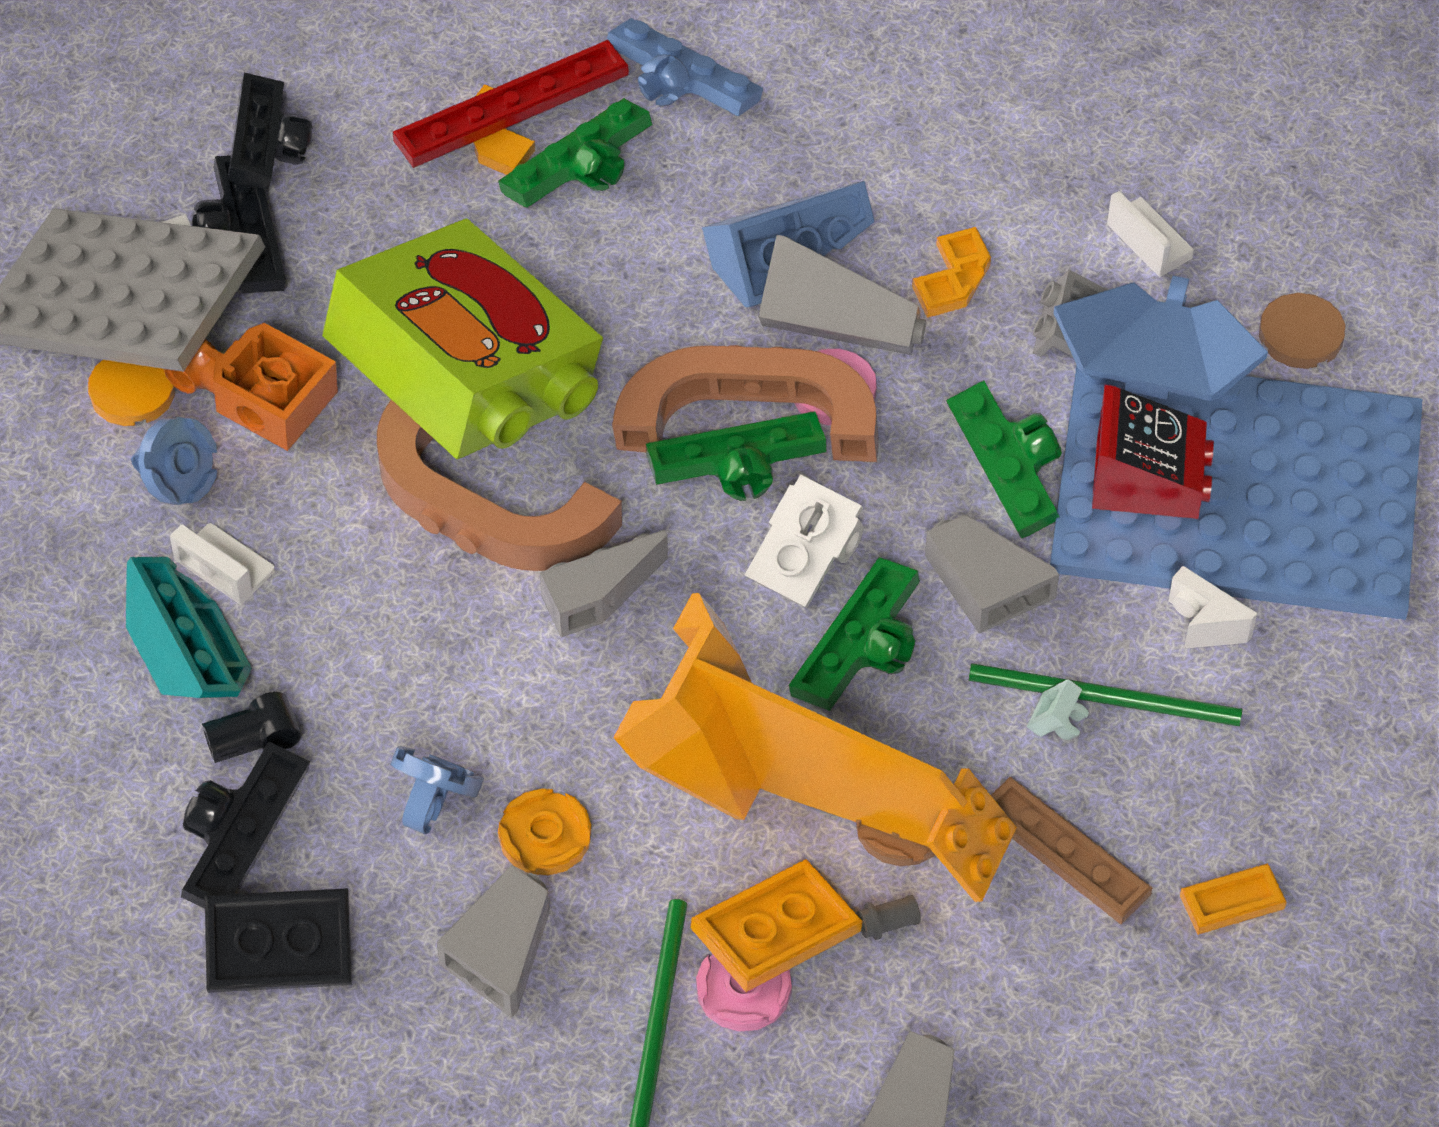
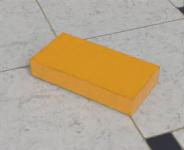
M1268 863L1184 887L1180 891V898L1197 935L1283 910L1287 903Z

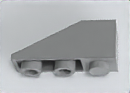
M665 530L653 534L639 535L630 542L612 548L598 549L589 556L568 563H557L548 570L540 572L541 597L560 637L602 624L668 559V539Z

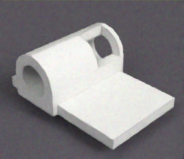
M800 474L795 485H789L770 519L769 524L771 528L747 569L745 576L807 608L834 559L845 563L858 547L864 529L858 516L863 507ZM809 525H812V528L808 532Z

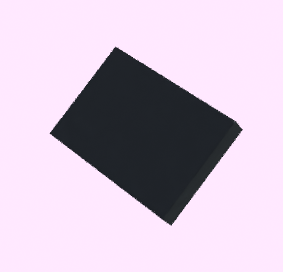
M349 889L205 896L207 992L352 985Z

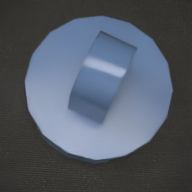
M179 416L159 420L148 429L140 447L133 454L131 462L140 473L148 492L160 502L171 505L198 502L210 491L216 479L217 469H212V453H217V446L210 431L198 420Z
M398 746L390 765L416 778L403 813L402 823L404 826L426 835L432 828L428 826L430 821L437 820L448 791L470 797L478 796L484 781L483 777L473 776V771L429 754V757L423 756L420 759L413 756L415 749Z

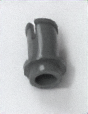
M907 895L905 898L876 906L869 902L864 905V909L857 911L858 917L863 921L862 935L865 938L873 936L874 940L881 939L882 933L912 924L916 925L921 922L919 907L913 895Z

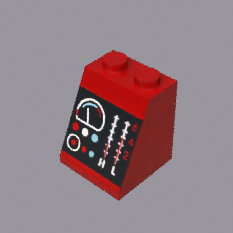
M1105 385L1097 434L1092 509L1198 519L1201 501L1210 502L1212 476L1204 475V466L1211 467L1214 450V440H1206L1207 422L1116 386Z

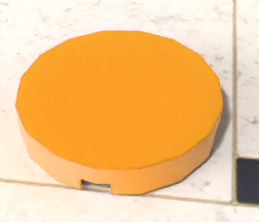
M102 360L94 367L88 379V394L95 412L107 422L121 426H135V422L146 419V423L158 419L169 409L175 397V387L168 381L162 368Z
M544 788L525 792L509 802L503 811L504 815L499 822L498 839L503 855L513 866L527 873L549 876L565 872L580 862L589 849L592 830L587 810L575 797L567 793L564 796L559 793H553V789Z

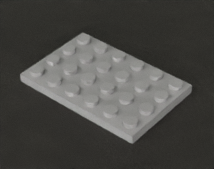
M53 208L0 284V344L184 372L259 258L265 245L260 235Z

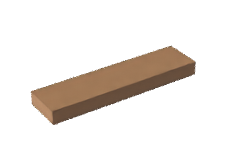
M1009 777L991 794L993 799L1017 827L1012 839L1119 924H1122L1151 896L1153 888L1012 777Z

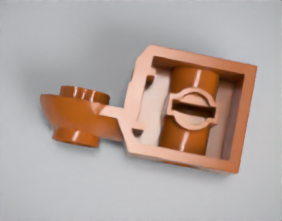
M266 323L249 328L239 340L234 341L224 354L219 352L205 339L184 372L164 369L166 378L174 387L187 394H192L197 389H206L215 394L216 412L287 451L338 392L336 361Z

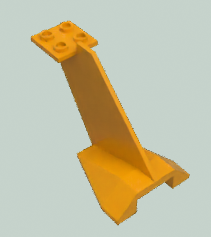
M692 593L673 627V630L689 648L661 699L633 701L613 737L638 767L734 819H745L759 790L763 789L786 799L856 822V819H860L862 825L889 834L895 832L899 834L900 838L929 847L973 901L982 902L1017 827L969 768L961 769L953 784L942 770L753 684L725 623L700 593Z

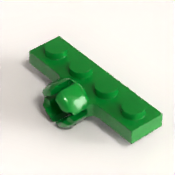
M625 98L611 104L605 111L588 122L580 124L576 130L556 143L548 145L544 151L524 164L516 166L512 172L498 180L501 192L511 200L528 208L562 184L571 180L578 181L593 191L609 189L607 183L615 185L620 180L624 170V160L619 157L621 150L618 147L653 125L649 111Z
M984 380L947 399L946 402L1020 538L1028 537L1056 522V518L1060 516L1038 478L1040 469L1059 459L1062 454L1061 447L1052 428L1046 424L1048 422L1041 413H1034L1019 422H1009L1005 419Z
M815 411L646 443V456L656 485L700 476L715 475L719 478L723 491L731 498L739 501H746L742 488L744 485H749L754 499L766 493L773 483L770 464L827 452L826 438Z
M879 557L789 683L791 697L830 711L860 669L872 667L890 675L902 672L905 665L892 660L909 662L916 641L912 635V626L895 620V617L920 583L918 571Z

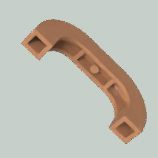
M730 345L694 346L669 352L649 362L631 377L619 395L612 422L617 450L646 453V443L662 440L664 428L669 418L681 407L695 401L733 400L803 403L820 409L831 419L830 437L833 460L877 462L879 448L875 401L865 380L857 371L840 359L825 353L805 349Z
M390 400L381 415L377 429V450L380 475L388 495L402 511L417 520L426 531L432 534L441 533L451 538L467 553L474 554L477 552L498 564L510 568L545 571L557 563H568L589 556L594 551L603 548L622 526V501L585 481L564 506L552 513L541 516H523L512 513L428 468L422 462L420 456L433 437L395 402Z

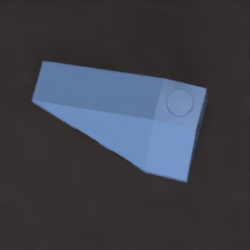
M865 181L726 219L702 227L713 270L744 307H752L762 302L776 235L785 236L825 256L832 249H842L875 221Z

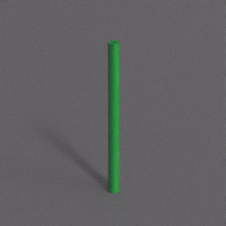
M971 663L968 681L1043 693L1067 679ZM1071 680L1082 689L1078 700L1240 727L1242 708Z
M672 899L668 904L629 1127H649L687 911V903L680 899Z

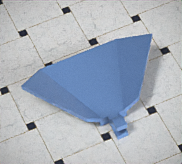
M1172 277L1166 302L1156 301L1133 282L1054 306V316L1076 365L1083 374L1125 382L1126 391L1167 400L1170 392L1209 401L1219 399L1267 359L1268 351L1218 300L1192 308L1185 307L1186 291L1189 286L1188 278Z

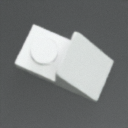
M1184 566L1173 576L1168 601L1173 604L1174 608L1181 615L1188 618L1194 617L1188 626L1185 648L1247 643L1252 638L1257 617L1255 611Z

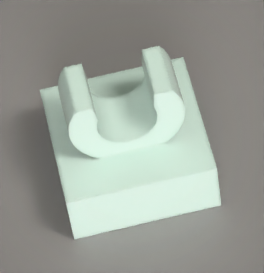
M1067 679L1044 691L1027 728L1041 737L1052 731H1055L1064 740H1070L1078 736L1080 731L1070 723L1069 717L1079 722L1087 718L1089 714L1082 704L1077 703L1082 689Z

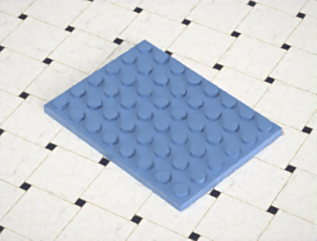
M1076 365L1057 508L1060 517L1056 518L1050 565L1059 574L1171 589L1173 576L1184 566L1231 597L1406 620L1409 608L1423 399L1245 376L1219 399L1213 401L1171 392L1167 400L1137 394L1207 422L1206 440H1214L1211 467L1204 466V475L1212 476L1210 502L1201 501L1198 519L1092 509L1097 434L1104 386L1112 385L1125 390V382L1083 374Z

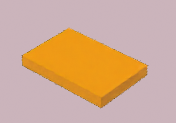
M805 859L691 918L690 928L744 991L747 992L861 932L863 921L811 863Z

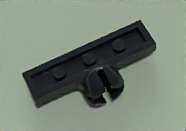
M244 72L240 87L227 180L237 182L246 187H258L269 190L274 158L293 165L304 162L306 157L300 155H304L307 147L310 145L311 129H313L312 121L300 115L282 114L281 104L284 82Z
M231 155L215 156L213 168L220 199L201 200L194 205L196 214L193 216L192 226L260 235L265 248L240 285L242 293L284 291L286 278L265 190L258 187H246L237 182L227 180Z
M268 742L245 783L239 789H228L212 780L202 782L195 790L199 793L198 796H193L186 807L183 827L186 831L204 839L208 846L184 885L181 898L205 909V896L238 893L309 770L310 761Z

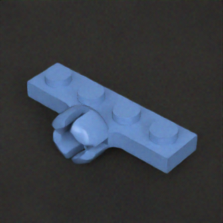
M630 18L608 32L607 40L610 41L618 53L643 65L641 70L644 73L639 76L638 84L644 97L649 101L656 99V105L668 106L685 94L693 93L736 116H740L761 100L763 87L751 82L746 76L734 73L717 64L712 58L700 55L683 46L680 41L668 38L651 29L642 21Z

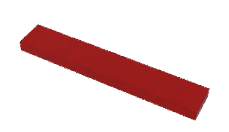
M605 40L393 131V141L410 165L415 168L628 76V64L610 41Z

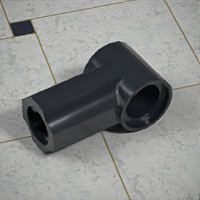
M282 692L265 693L255 698L247 710L202 723L207 745L215 763L261 748L264 750L268 742L284 749H289L295 746L301 739V732L286 694Z

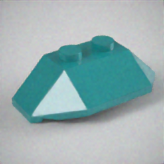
M130 557L127 561L126 629L161 695L193 698L238 697L252 667L217 603L191 578L175 570L177 565L169 557Z

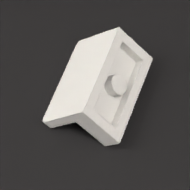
M1120 191L1111 195L1107 225L1159 277L1193 258L1194 249L1142 197L1130 202Z
M212 523L207 524L197 534L181 524L170 535L174 560L240 605L275 572L273 564Z

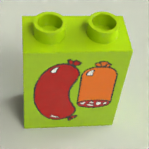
M468 218L336 270L322 336L457 460L492 444L500 449L510 447L519 441L530 427L556 415L564 420L572 419L589 406L597 393L598 381L593 376L603 337Z

